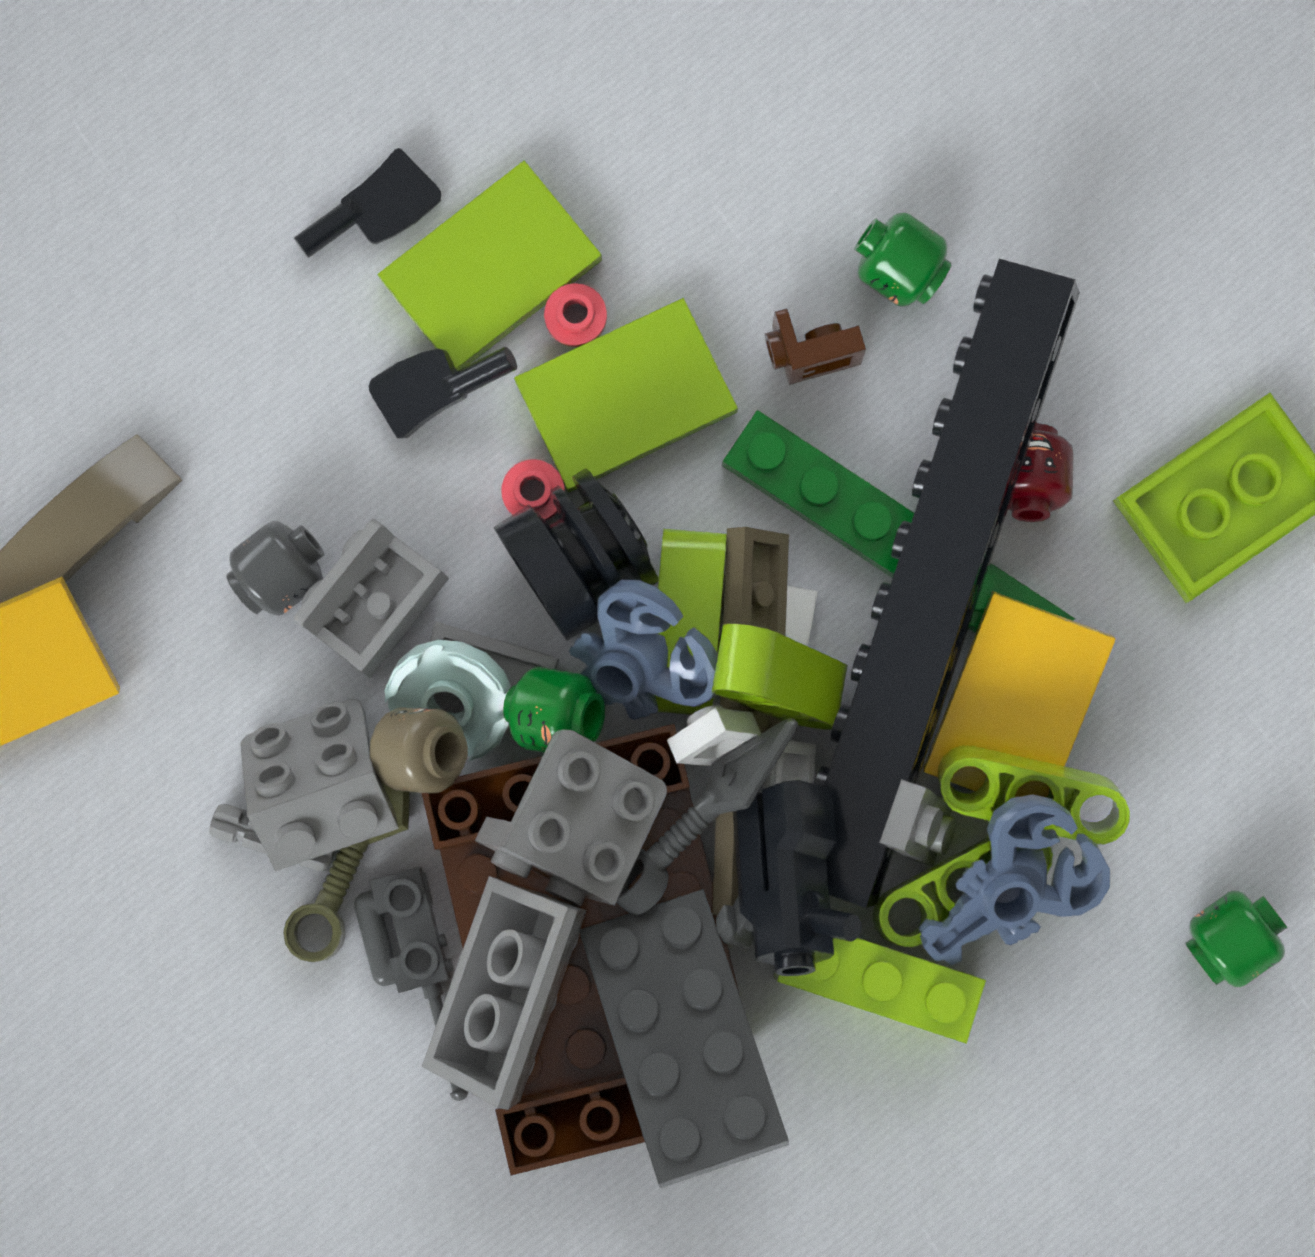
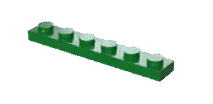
M757 410L723 459L722 466L893 578L899 561L891 556L894 539L903 521L912 522L914 512ZM990 563L969 629L976 633L992 591L1072 621L1075 618Z

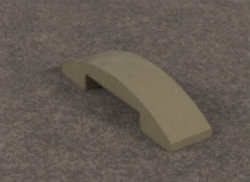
M138 434L122 443L56 495L0 550V603L59 577H63L65 582H67L131 520L136 523L141 521L182 479Z

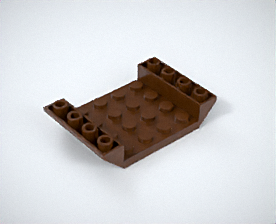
M675 724L596 743L661 779L666 785V797L641 848L645 852L655 842H659L658 839L664 836V833L670 830V827L673 824L675 825L676 821L679 818L681 819V816L687 813L690 807H693L685 764L676 763L667 742L669 738L677 734ZM543 756L458 776L451 787L439 793H422L434 849L440 850L462 948H464L489 876L557 898L545 890L550 881L549 879L532 870L527 879H524L494 865L490 861L495 851L475 841L486 817L512 821ZM698 834V837L692 840V843L686 846V849L680 852V855L674 858V861L666 868L669 875L668 885L663 896L656 904L704 889L712 913L713 883L701 834ZM639 874L635 878V880L631 883L629 889L635 885V883L641 877V874ZM585 898L580 908L587 911L580 929L629 913L617 903L614 906ZM712 915L716 924V918L718 915ZM580 932L557 994L556 1005L550 1014L538 1048L534 1068L528 1077L521 1100L509 1110L495 1109L510 1176L645 1142ZM721 939L730 969L732 971L738 989L728 945L725 944Z

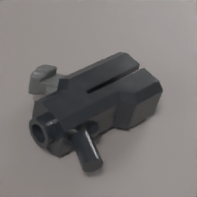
M802 780L784 781L762 789V793L757 794L749 808L733 811L738 897L733 906L724 905L716 918L717 933L725 944L749 948L754 940L755 961L775 965V973L781 976H801L815 972V963L828 960L834 955L833 938L849 942L856 940L861 933L862 923L859 916L830 909L826 858L836 843L832 789Z

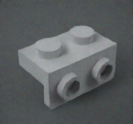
M372 519L364 529L357 531L347 540L343 547L341 558L326 577L317 581L308 589L303 597L302 607L295 614L294 620L359 671L371 678L449 578L441 570L394 536L384 525L376 519Z

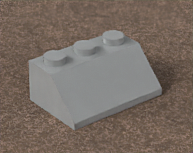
M489 876L422 1067L497 1108L509 1110L520 1102L528 1077L534 1068L535 1057L550 1014L556 1005L557 994L572 951L577 944L579 931L587 910L552 896Z

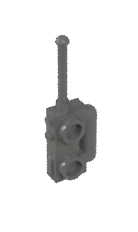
M416 867L369 880L371 890L363 892L356 897L354 908L372 978L380 986L396 984L398 993L422 987L424 998L429 1000L436 1027L443 1007L441 981L451 978L449 972L454 971V966L451 958H445L443 947L448 946L447 939L444 933L439 935L426 873L422 871V867ZM387 912L392 916L401 950L400 956L396 957L393 955L383 913ZM450 1082L452 1088L450 1096L456 1101L464 1100L468 1096V1091Z

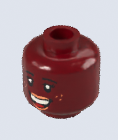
M1041 423L1036 424L1008 510L1012 511V517L1016 520L1023 522L1044 521L1050 517V512L1064 507L1072 499L1073 447L1064 437L1058 435V431L1052 426Z

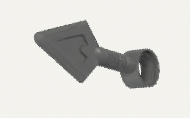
M794 718L781 721L712 763L704 794L693 804V807L687 810V813L681 816V819L679 818L676 821L675 825L673 824L670 827V830L664 833V836L658 839L659 842H655L646 852L643 849L640 850L616 901L620 907L632 915H639L651 909L666 890L669 877L666 868L674 861V858H677L680 852H683L686 846H689L692 843L691 841L695 840L698 837L697 835H700L703 829H706L709 823H712L720 814L746 809L751 806L796 732L798 723ZM639 874H641L639 880L635 883V885L632 888L629 889L631 883Z

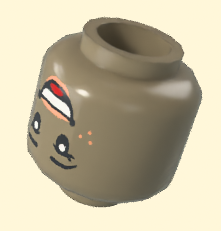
M396 708L386 713L375 726L370 740V759L375 773L381 783L395 791L439 793L453 785L458 776H460L468 756L467 741L462 727L454 716L442 709Z

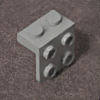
M349 699L340 703H328L319 707L314 712L286 722L264 725L242 739L240 746L247 816L275 872L399 829L396 812L383 783H381L375 773L370 759V736L365 710L360 700Z
M558 730L552 736L512 821L486 817L475 841L495 851L490 861L494 865L524 879H527L531 870L549 879L550 881L545 890L559 899L578 907L582 906L585 898L615 906L666 797L667 788L661 779L575 731Z

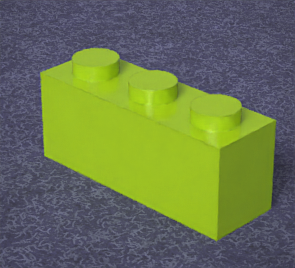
M833 938L834 955L828 960L815 963L816 971L801 976H781L774 972L773 978L779 983L967 1044L986 982L985 979L861 938L851 942Z

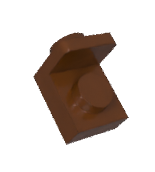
M787 308L774 312L773 331L765 333V342L774 370L784 367L789 385L859 366L866 351L859 325L842 330L839 323L823 325L807 332L804 335L805 341L797 342Z

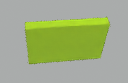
M523 160L377 275L434 348L443 349L448 352L458 371L470 365L544 307L555 290L564 285L573 284L602 261V254L525 160Z
M684 298L514 377L519 392L562 477L568 493L577 489L572 476L585 468L597 480L738 412V407Z
M1268 393L1118 496L1113 502L1184 602L1187 603L1315 515V453L1273 395Z

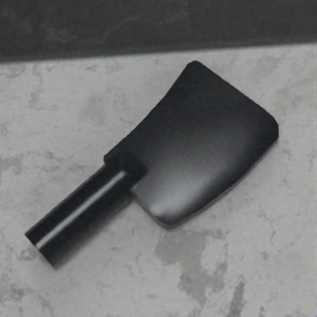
M397 148L370 177L343 197L341 204L296 235L294 240L309 258L356 224L370 243L379 244L393 238L421 220L441 202V191L402 149Z
M503 347L457 371L448 352L438 348L421 352L397 362L371 379L369 392L397 438H408L436 415L466 399L467 394L517 370V362L510 349Z

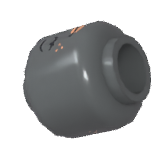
M272 521L265 524L231 551L229 561L232 571L226 575V578L237 597L253 613L258 614L264 610L272 615L280 616L303 600L308 589L314 583L323 579L321 568L317 561L324 556V551L314 536L302 525L293 531L290 527L279 521Z

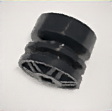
M586 468L572 476L573 482L585 502L583 505L576 508L559 485L550 490L554 505L560 516V519L552 525H549L535 509L527 505L493 527L518 569L566 641L599 621L597 616L598 603L592 590L601 584L608 589L620 580H623L619 573L628 568L636 580L643 581L652 586L659 582V578L650 561L647 550L648 545L636 523L619 498L602 486Z

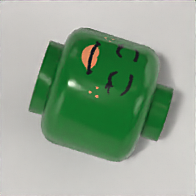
M897 213L887 220L885 224L875 218L865 229L854 248L855 251L862 255L857 273L861 282L893 304L901 307L909 306L916 300L921 304H925L941 286L951 268V262L945 259L947 256L946 240L908 213Z
M534 667L524 673L517 684L508 690L504 699L503 714L505 720L509 723L512 737L520 747L545 753L554 733L562 729L575 731L595 742L603 727L605 705L603 698L600 694H597L596 689L587 676L550 668Z
M1230 891L1190 920L1189 929L1193 938L1185 944L1216 985L1225 980L1234 987H1243L1283 959L1285 948L1278 934L1288 927L1264 896L1252 903L1244 893Z

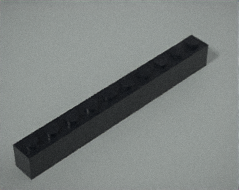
M999 258L994 275L985 274L978 286L973 311L979 313L980 317L973 338L964 336L957 349L953 373L960 375L952 400L943 398L938 407L932 434L938 436L939 440L932 461L923 459L914 479L912 496L919 498L912 522L903 521L896 533L891 556L899 561L891 584L883 582L877 591L871 611V619L877 620L878 624L871 645L863 643L860 646L852 666L851 680L858 682L851 706L842 705L834 720L830 741L838 745L830 768L822 766L813 783L832 789L836 843L826 858L829 895L864 908L877 905L894 850L879 842L901 779L917 784L1080 294L1075 279Z

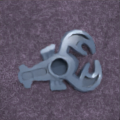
M620 580L609 587L598 598L597 616L603 639L596 633H582L581 638H578L574 642V646H571L569 649L570 655L586 664L581 674L591 680L597 694H600L603 698L604 705L622 703L628 717L633 720L650 716V713H657L658 705L654 695L676 704L692 707L700 706L716 695L712 692V685L718 653L709 639L694 627L687 632L685 637H679L671 653L670 667H667L668 648L665 637L659 634V632L666 631L670 624L675 626L682 619L683 614L675 602L657 587L640 580ZM687 645L690 647L693 656L690 654Z
M1032 794L1012 798L994 810L987 827L991 842V860L987 864L983 860L972 862L970 868H966L962 877L958 878L955 883L956 888L964 893L949 911V917L944 922L925 919L919 926L923 947L934 960H945L950 966L962 961V945L969 941L974 942L984 935H989L996 929L1007 945H1013L1019 940H1024L1030 937L1031 933H1038L1041 928L1032 919L1036 912L1052 914L1057 917L1081 916L1101 903L1110 888V868L1098 845L1084 834H1077L1076 837L1082 851L1081 863L1073 866L1075 860L1074 853L1066 846L1058 856L1051 885L1047 884V864L1043 851L1039 849L1060 842V839L1054 829L1044 830V827L1053 824L1073 834L1078 828L1066 808L1051 798Z

